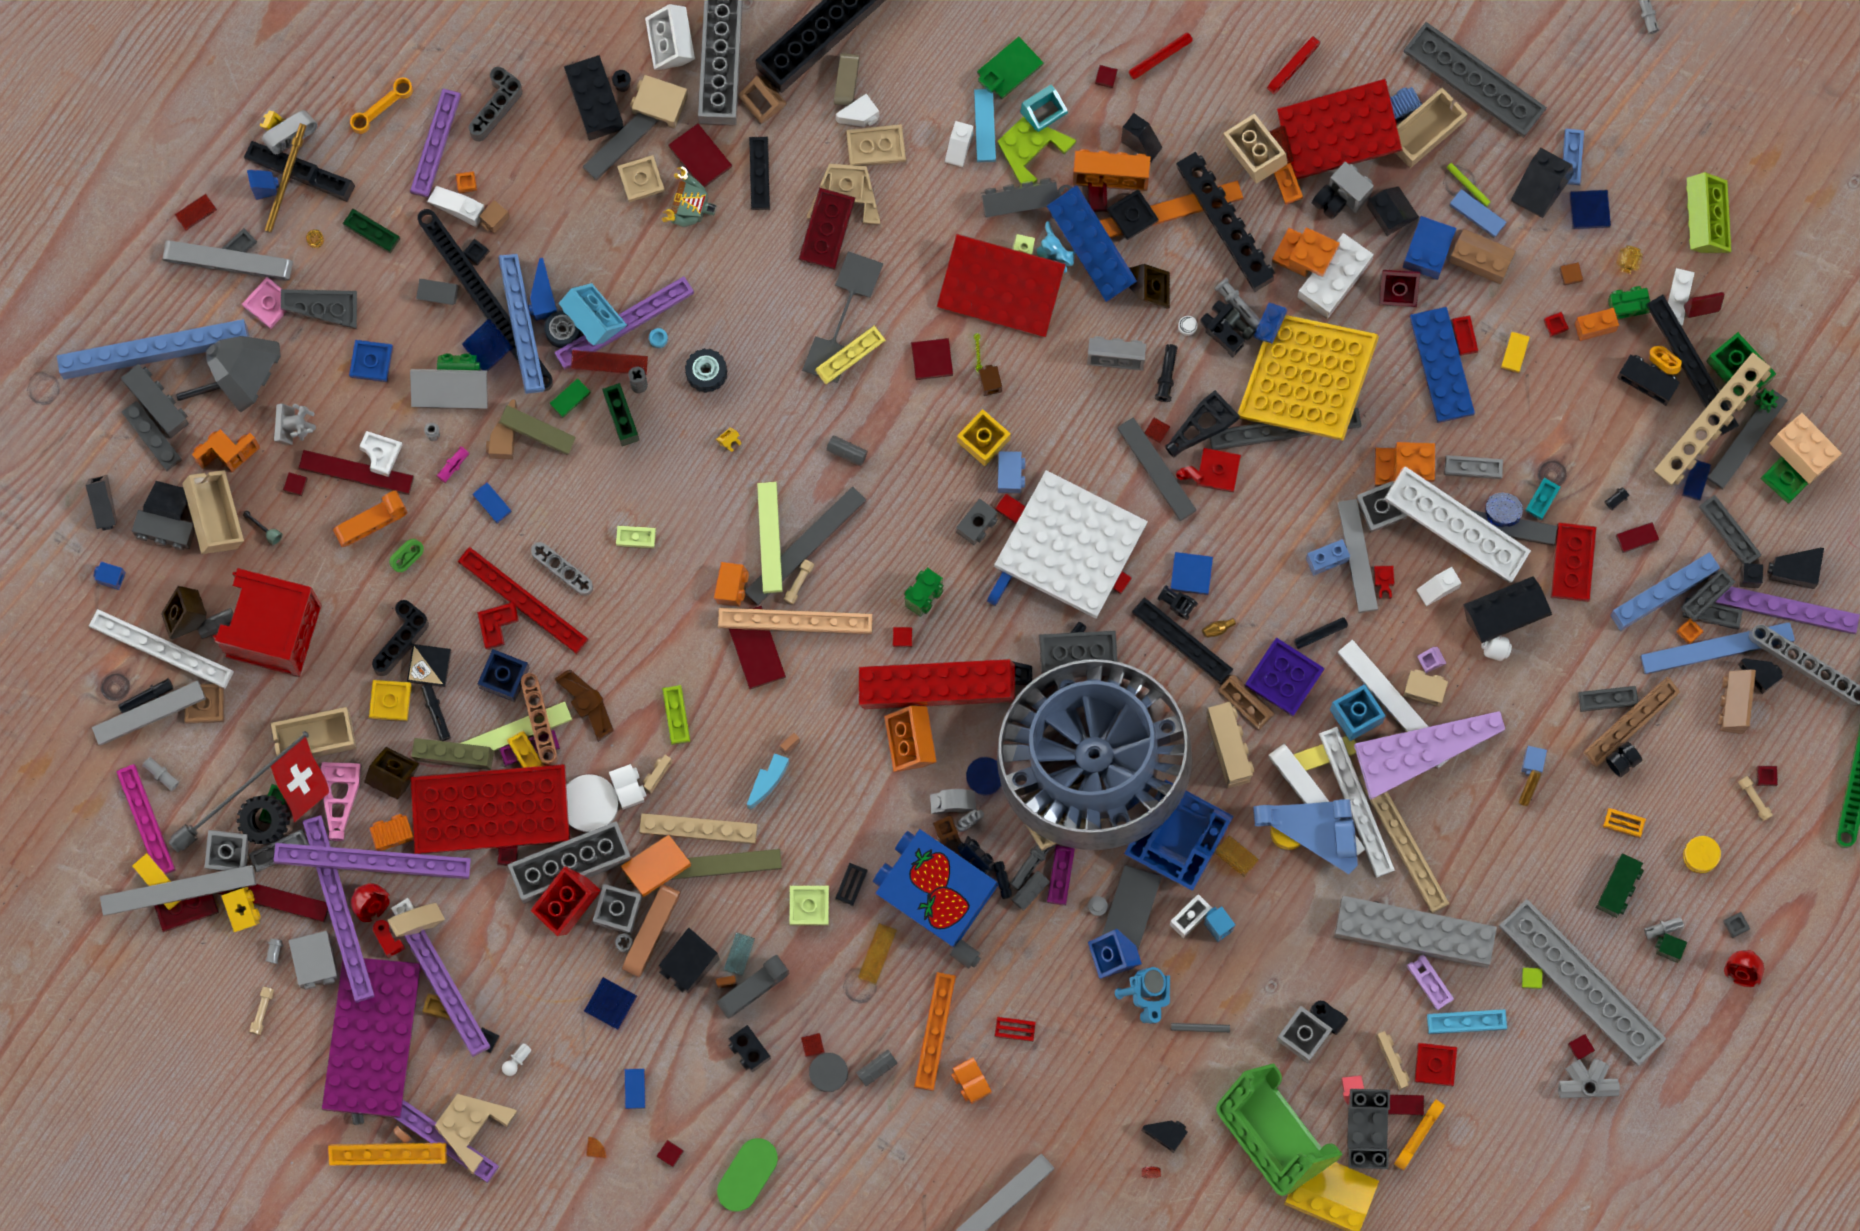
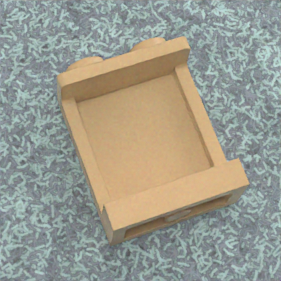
M644 75L643 81L640 80L637 85V96L632 98L630 104L633 114L641 113L667 122L669 127L675 128L688 96L687 89Z

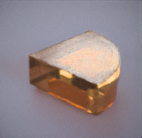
M588 1136L586 1156L606 1158V1151L602 1143Z

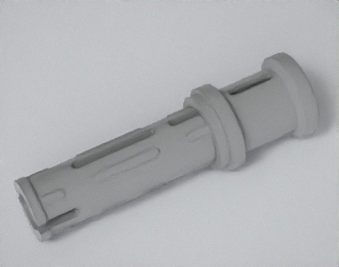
M1225 278L1215 287V291H1219L1225 298L1226 303H1231L1250 325L1257 328L1261 320L1241 299L1239 291L1235 290L1228 283L1229 280Z

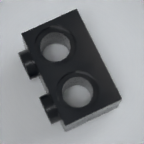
M748 1025L728 1038L730 1042L729 1048L734 1055L737 1053L742 1058L740 1063L745 1070L750 1069L751 1072H754L771 1059L769 1053ZM741 1037L748 1039V1043L744 1047L737 1044L738 1039ZM757 1053L760 1058L757 1062H750L748 1059L749 1055Z

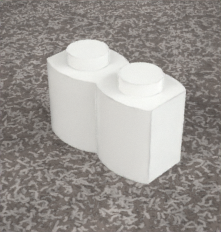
M631 764L609 772L622 810L644 802L643 797L647 795L643 785H638L637 779L640 777L636 767L632 768Z

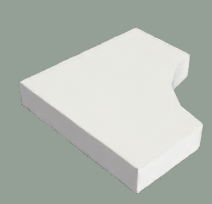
M366 431L359 448L371 459V472L389 477L401 450L402 442Z

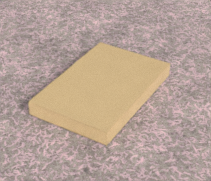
M902 124L846 130L850 165L870 166L906 162Z

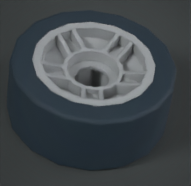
M563 310L552 313L545 322L544 330L547 339L557 348H563L581 336V330L575 326L573 320ZM562 326L566 329L565 332H560Z

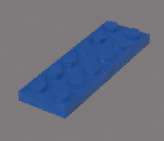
M1074 186L1047 205L1048 210L1106 302L1137 282L1078 186Z
M1447 307L1411 314L1410 321L1437 423L1473 416L1475 411Z

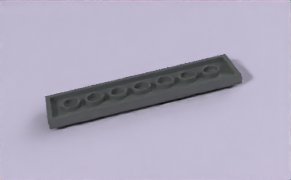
M1427 22L1424 23L1403 51L1523 138L1547 108Z

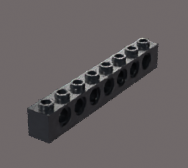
M1195 151L1177 162V169L1200 203L1203 211L1248 283L1256 292L1274 281L1273 275L1275 272L1270 264L1266 265L1263 260L1265 256L1260 248L1256 249L1254 245L1255 240L1251 233L1247 234L1244 230L1246 226L1241 217L1237 218L1234 214L1236 209L1231 202L1228 203L1224 198L1226 193L1221 186L1218 187L1214 182L1216 177L1211 170L1207 171L1205 167L1207 164L1203 156H1198ZM1194 171H1201L1203 173L1199 178H1195L1192 175ZM1205 186H1210L1212 191L1204 193L1202 189ZM1214 202H1220L1222 204V207L1219 209H1214L1212 207V204ZM1225 217H1229L1232 220L1228 225L1223 224L1221 221ZM1234 233H1239L1242 237L1239 240H1233L1231 236ZM1247 248L1251 250V254L1244 256L1241 254V251ZM1258 264L1261 266V270L1255 272L1251 269V266Z

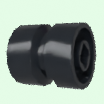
M1326 184L1316 194L1311 203L1319 210L1323 209L1324 214L1332 220L1341 212L1347 200L1341 195H1335V190Z
M1629 742L1620 746L1618 752L1614 751L1605 758L1610 769L1620 778L1630 771L1629 767L1634 768L1643 761L1637 749Z

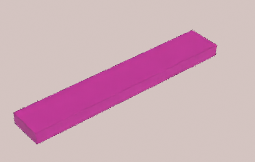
M135 764L116 771L147 853L165 875L176 871Z

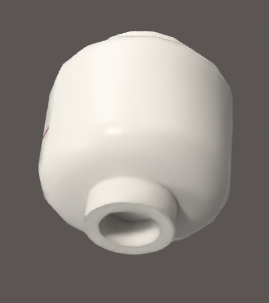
M1499 636L1482 643V649H1484L1486 657L1502 661L1504 658L1509 657L1512 645L1508 638Z

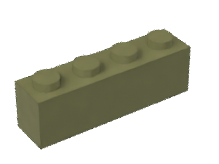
M414 738L411 757L419 762L491 770L494 751L487 746Z

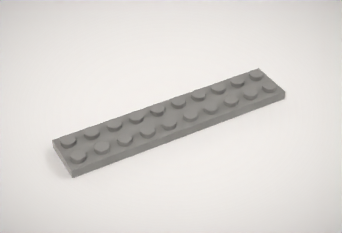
M1528 899L1498 926L1637 1066L1666 1040Z

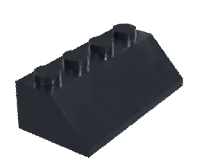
M1534 576L1463 604L1466 620L1481 643L1552 615L1543 590Z

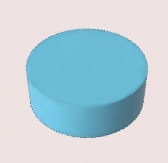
M660 328L652 330L649 334L650 344L655 348L664 347L668 342L667 333Z

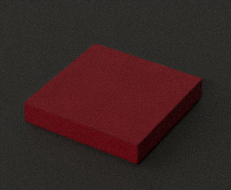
M949 338L911 342L916 380L953 376Z

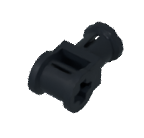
M1167 585L1162 589L1157 600H1162L1169 604L1170 609L1185 620L1190 618L1189 614L1194 607L1198 606L1197 601L1181 592L1176 594Z

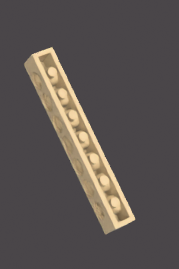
M1752 353L1655 468L1654 472L1669 485H1678L1685 477L1683 473L1687 469L1691 470L1697 463L1695 460L1699 454L1703 456L1709 449L1708 443L1711 440L1715 441L1722 433L1720 429L1723 425L1728 426L1734 419L1733 413L1736 410L1740 411L1745 406L1746 402L1744 400L1749 395L1752 397L1759 389L1757 387L1759 382L1767 380L1771 374L1769 372L1771 367ZM1753 372L1756 374V379L1748 381L1745 375ZM1736 387H1741V388H1743V390H1744L1743 395H1741V396H1736V395H1734V393H1733L1734 388H1736ZM1725 401L1730 402L1732 405L1728 411H1724L1720 407ZM1712 416H1716L1720 420L1715 426L1710 425L1708 422ZM1699 431H1704L1707 433V437L1705 440H1698L1696 434ZM1686 446H1693L1695 452L1692 455H1686L1684 448ZM1679 460L1683 465L1681 469L1675 470L1671 466L1672 462Z

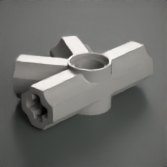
M1594 1058L1587 1071L1579 1059L1565 1068L1573 1081H1559L1558 1094L1560 1099L1619 1096L1620 1085L1618 1079H1604L1609 1065ZM1585 1084H1590L1593 1087V1093L1585 1091Z

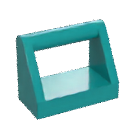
M1050 84L1022 102L1020 113L1039 132L1068 114V111L1058 92ZM1051 101L1058 111L1039 123L1033 112Z

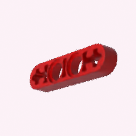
M1312 36L1267 86V90L1275 95L1315 52L1321 42Z

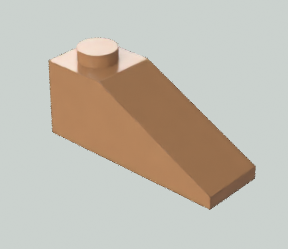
M512 399L508 406L517 409L516 400ZM498 421L490 434V441H486V452H489L491 459H513L515 431L499 424Z

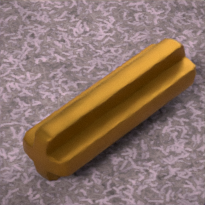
M1531 771L1520 796L1519 804L1523 806L1529 805L1541 777L1539 771Z

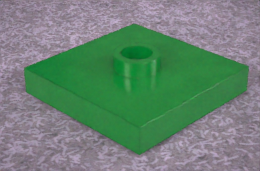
M1782 456L1760 478L1788 504L1809 484Z

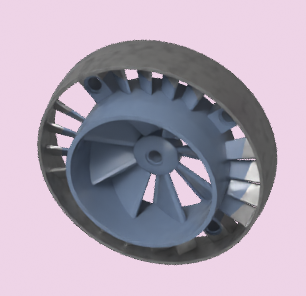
M1094 659L1070 662L1053 668L1038 676L1019 693L1009 707L1002 723L997 749V764L1000 782L1008 803L1016 815L1031 830L1054 843L1066 847L1083 850H1104L1137 841L1153 832L1170 817L1183 798L1189 783L1192 767V749L1184 717L1173 697L1158 681L1133 666L1110 660ZM1101 675L1109 676L1108 682L1101 681ZM1087 676V681L1076 683L1074 680L1076 677ZM1122 678L1130 681L1127 689L1120 686ZM1055 685L1057 691L1046 699L1041 692ZM1144 686L1150 691L1140 701L1135 695ZM1161 698L1172 709L1175 716L1153 723L1147 708ZM1028 703L1037 710V713L1031 711L1025 705ZM1084 707L1090 738H1087L1076 708ZM1016 721L1031 728L1027 729L1012 723ZM1049 725L1077 745L1076 750L1044 738L1043 732ZM1166 729L1172 730L1170 733L1163 732ZM1184 738L1185 744L1163 746ZM1011 741L1029 745L1004 744V742ZM1159 754L1184 756L1182 765L1159 762ZM1092 755L1099 756L1097 759L1090 758ZM1030 760L1031 767L1006 775L1003 762ZM1076 760V765L1051 774H1047L1039 764V761ZM1161 771L1177 776V779L1171 785L1157 779L1156 776L1157 772ZM1081 773L1085 775L1078 790L1068 788ZM1099 777H1102L1106 790L1102 789ZM1019 781L1026 782L1024 785L1017 784ZM1151 787L1165 795L1160 802L1148 794ZM1040 791L1026 803L1019 798V796L1030 792ZM1141 801L1149 811L1131 821L1127 811ZM1050 803L1051 806L1045 814L1040 816L1041 811ZM1066 813L1067 816L1063 826L1059 825L1058 823L1062 815ZM1081 818L1086 819L1085 830L1079 829ZM1108 818L1112 828L1101 829L1100 819ZM1121 821L1126 823L1119 826L1117 825V823Z

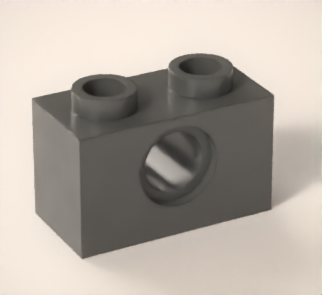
M979 498L956 527V533L972 545H975L977 541L980 543L986 536L985 531L989 527L993 528L997 523L998 512ZM975 520H981L984 524L980 527H976L973 524V522Z

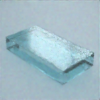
M736 932L724 967L725 971L743 976L755 938Z

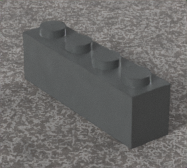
M1051 178L1040 179V183L1034 184L1033 181L1023 182L1022 186L1014 187V184L1005 185L1001 190L988 188L985 189L984 193H981L986 218L1047 207V205L1059 198L1057 183L1055 180H1051Z
M137 364L122 376L121 379L169 437L172 438L188 425L186 420L188 416L182 408L178 410L174 406L176 402L170 394L166 396L162 392L164 388L158 380L154 382L150 378L152 374L147 367L142 368Z

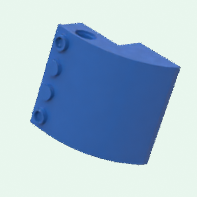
M1165 779L1164 782H1167V783L1173 785L1172 782H1170V781H1168V780ZM1186 790L1179 805L1170 817L1150 834L1130 843L1124 854L1193 891L1234 816ZM1158 791L1155 799L1160 802L1165 795Z

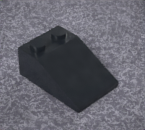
M1540 147L1529 163L1511 201L1543 218L1574 175L1573 165Z

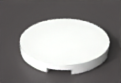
M589 774L579 776L567 784L569 825L572 828L588 833L608 825L614 820L619 803L617 793L610 782L600 776Z

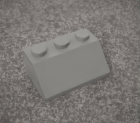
M1095 336L1089 339L1087 365L1143 371L1146 344L1139 340L1124 342L1120 338L1105 340L1104 337Z

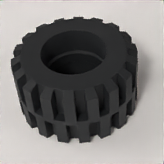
M261 795L246 800L247 803L241 805L242 810H239L237 815H240V818L237 819V823H240L238 830L243 831V834H248L249 842H255L258 845L273 843L277 839H281L284 836L283 833L288 831L286 825H290V821L287 820L290 814L285 811L287 806L282 805L283 801L276 799L275 796ZM261 808L266 809L271 815L272 822L267 831L259 829L255 822L256 813Z

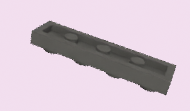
M135 401L121 411L166 471L182 461L138 401Z
M1716 495L1699 506L1700 510L1742 564L1752 563L1761 557L1762 554Z

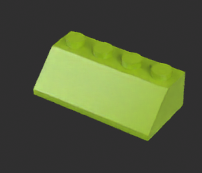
M1706 172L1687 177L1686 190L1688 193L1687 208L1689 212L1690 249L1700 253H1730L1731 236L1727 180Z

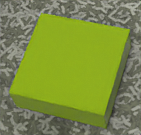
M1522 968V988L1542 989V969Z

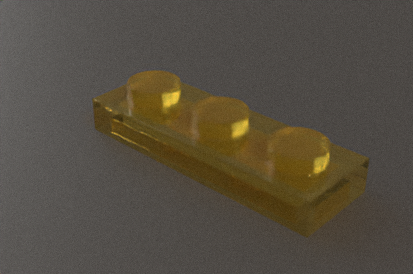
M881 923L878 924L858 975L859 979L877 984L897 933L896 929Z

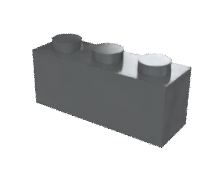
M138 510L132 532L139 540L147 541V539L154 540V543L165 546L170 544L175 549L184 550V548L190 549L195 528L194 524Z

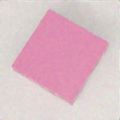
M268 277L242 303L244 308L270 329L287 312L281 310V288Z

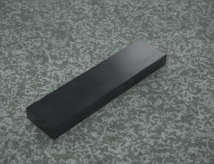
M768 136L749 137L751 210H770Z

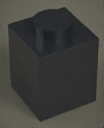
M1744 563L1740 568V587L1759 588L1763 583V564Z

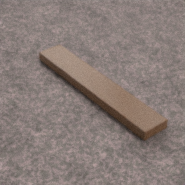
M1666 677L1583 752L1594 767H1598L1607 756L1616 751L1680 693L1679 689L1669 677Z

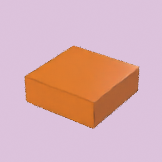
M474 171L456 174L459 194L477 191Z
M1688 619L1676 632L1687 644H1691L1704 631L1695 622Z

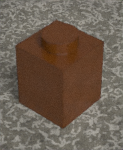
M993 365L983 366L979 370L983 395L988 396L1001 393L1002 383L998 367H993Z

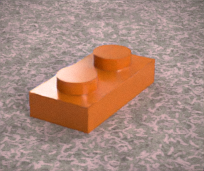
M1291 163L1274 172L1285 205L1303 199Z

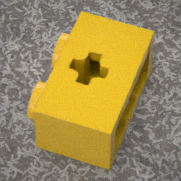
M248 887L222 895L234 932L260 924L261 916L259 910L254 907V895L251 890H248ZM245 906L246 910L240 912L239 908Z

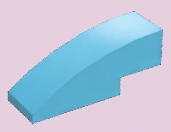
M774 753L768 771L760 769L747 802V808H754L773 791L789 765V758Z

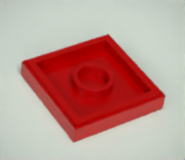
M1418 1043L1414 1082L1453 1087L1457 1047Z

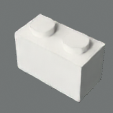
M1198 894L1171 920L1170 926L1184 938L1205 918L1206 913L1212 907Z

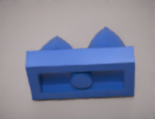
M1268 303L1254 337L1272 344L1288 310L1274 303Z

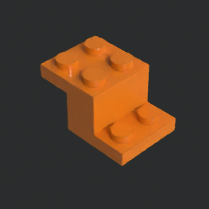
M1307 227L1303 234L1288 228L1272 258V262L1304 277L1307 276L1309 271L1323 277L1340 246V242Z
M220 429L211 433L204 444H199L194 449L192 456L202 469L217 457L231 472H234L259 450L260 446L251 433L241 436L235 445Z
M1397 442L1395 448L1376 447L1375 486H1381L1391 481L1394 483L1405 466L1426 481L1434 482L1435 443Z

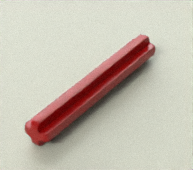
M1187 32L1129 70L1130 77L1135 80L1193 41L1192 36Z

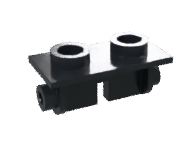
M967 836L965 842L958 845V852L967 861L972 857L975 858L971 862L973 866L985 874L993 869L995 863L993 857L989 853H985L975 839Z

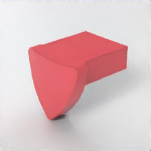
M1361 1075L1342 1078L1343 1097L1347 1104L1349 1103L1350 1089H1364Z

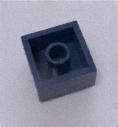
M492 649L477 683L479 689L515 702L522 687L521 679L530 669L529 664Z

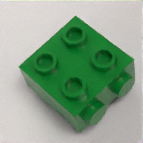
M928 567L925 571L921 570L918 573L914 586L910 585L904 593L905 607L920 617L930 611L933 606L931 604L935 598L938 599L944 591L942 589L944 586L943 578Z

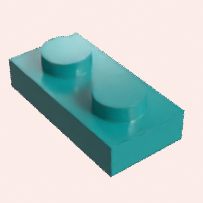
M1544 478L1525 512L1542 520L1561 487Z

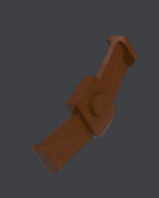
M567 670L555 678L558 684L575 697L571 704L580 717L589 716L598 742L614 732L603 703V698L597 690L590 687L572 670Z

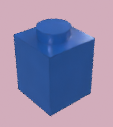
M100 562V565L96 566L93 576L98 584L120 590L126 572L121 567Z

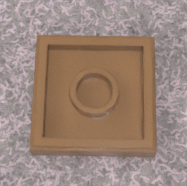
M200 684L206 699L185 708V723L224 722V688L215 684Z

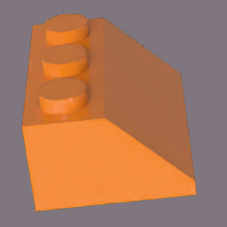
M909 706L884 716L894 772L923 768L937 763L927 706Z

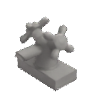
M277 404L274 441L284 445H293V438L296 436L303 441L308 433H313L316 429V426L306 422L304 417L306 414L314 417L315 413L302 405L293 404L291 407L285 404ZM295 408L299 410L297 415H295Z

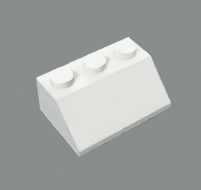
M669 4L645 18L654 70L683 66L695 59L686 7Z

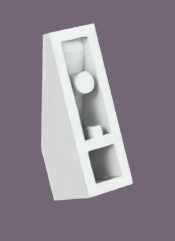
M438 186L435 187L427 203L476 228L480 223L479 215L485 210L483 204L465 195Z

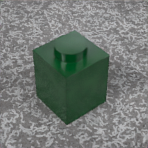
M1665 933L1656 942V954L1678 963L1682 958L1687 942Z

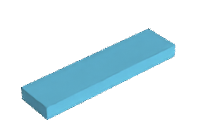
M974 89L977 163L996 162L993 93L991 94L987 89Z
M1506 1010L1427 1014L1428 1034L1507 1030Z

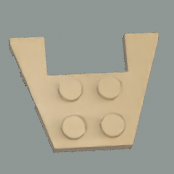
M829 164L820 188L855 197L854 203L865 204L863 223L880 225V218L867 167ZM817 194L807 214V219L811 218Z
M457 1094L435 1124V1128L456 1152L459 1159L468 1167L470 1173L474 1174L482 1163L483 1157L468 1148L471 1141L489 1116L507 1127L517 1111L512 1108Z

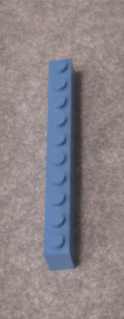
M244 319L61 354L57 355L59 373L65 380L132 367L137 364L142 365L204 353L207 348L219 340L239 336L249 337L248 328Z

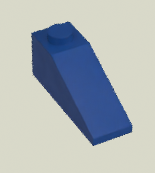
M539 258L530 296L531 304L528 305L530 315H534L536 321L546 319L552 313L557 312L543 258Z

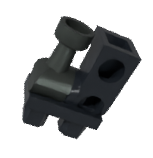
M1218 300L1212 307V310L1218 315L1213 318L1206 313L1200 319V322L1206 328V333L1228 351L1227 353L1233 358L1244 347L1245 340L1248 341L1255 334L1256 328L1252 325L1248 327L1240 319L1238 310L1234 309L1230 303L1226 305ZM1234 327L1243 332L1242 337L1233 330Z

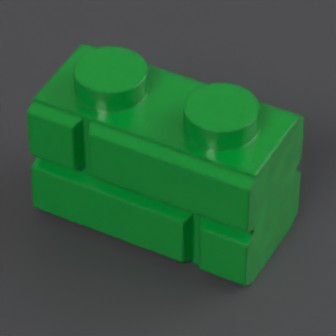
M1636 286L1626 292L1616 290L1608 298L1609 308H1614L1617 320L1650 313L1646 306L1650 302L1647 288Z

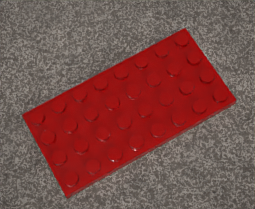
M565 764L411 777L415 854L551 844L570 840Z

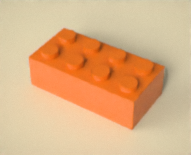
M1087 149L1075 151L1072 185L1088 186V182H1090L1092 186L1103 187L1104 182L1107 183V188L1147 191L1150 156L1145 154L1128 155L1125 152H1118L1117 154L1107 151L1090 152Z

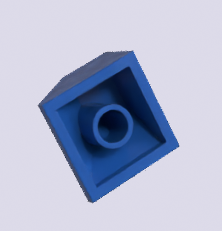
M1118 929L1088 942L1099 979L1128 971L1142 964L1136 945Z

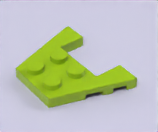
M1023 116L998 140V145L1022 186L1023 182L1033 181V184L1037 182V178L1025 166L1048 143L1051 142L1065 155L1076 144V140L1049 127L1037 132Z

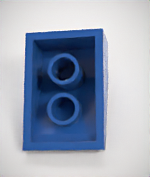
M1421 216L1403 268L1414 272H1421L1423 275L1438 280L1456 228Z

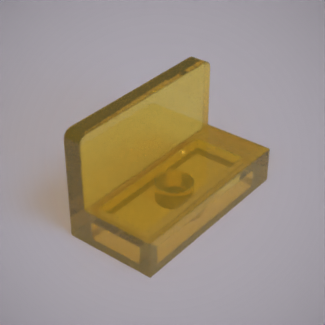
M1228 836L1215 850V854L1244 878L1259 860L1231 836Z

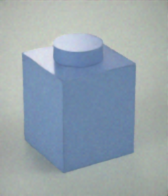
M1527 746L1521 772H1525L1526 776H1529L1532 770L1539 771L1542 774L1547 750Z

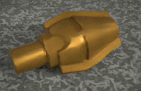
M1233 618L1227 621H1215L1203 628L1202 633L1207 638L1220 636L1227 632L1228 628L1235 626L1236 622Z

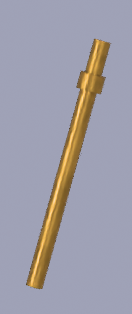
M300 123L296 136L292 139V148L265 231L272 233L299 148H302L304 142L302 139L307 125Z

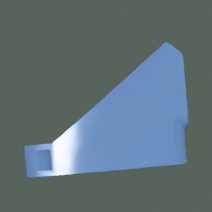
M1350 799L1295 805L1253 806L1255 826H1273L1347 874H1350L1358 866L1355 827L1352 820Z

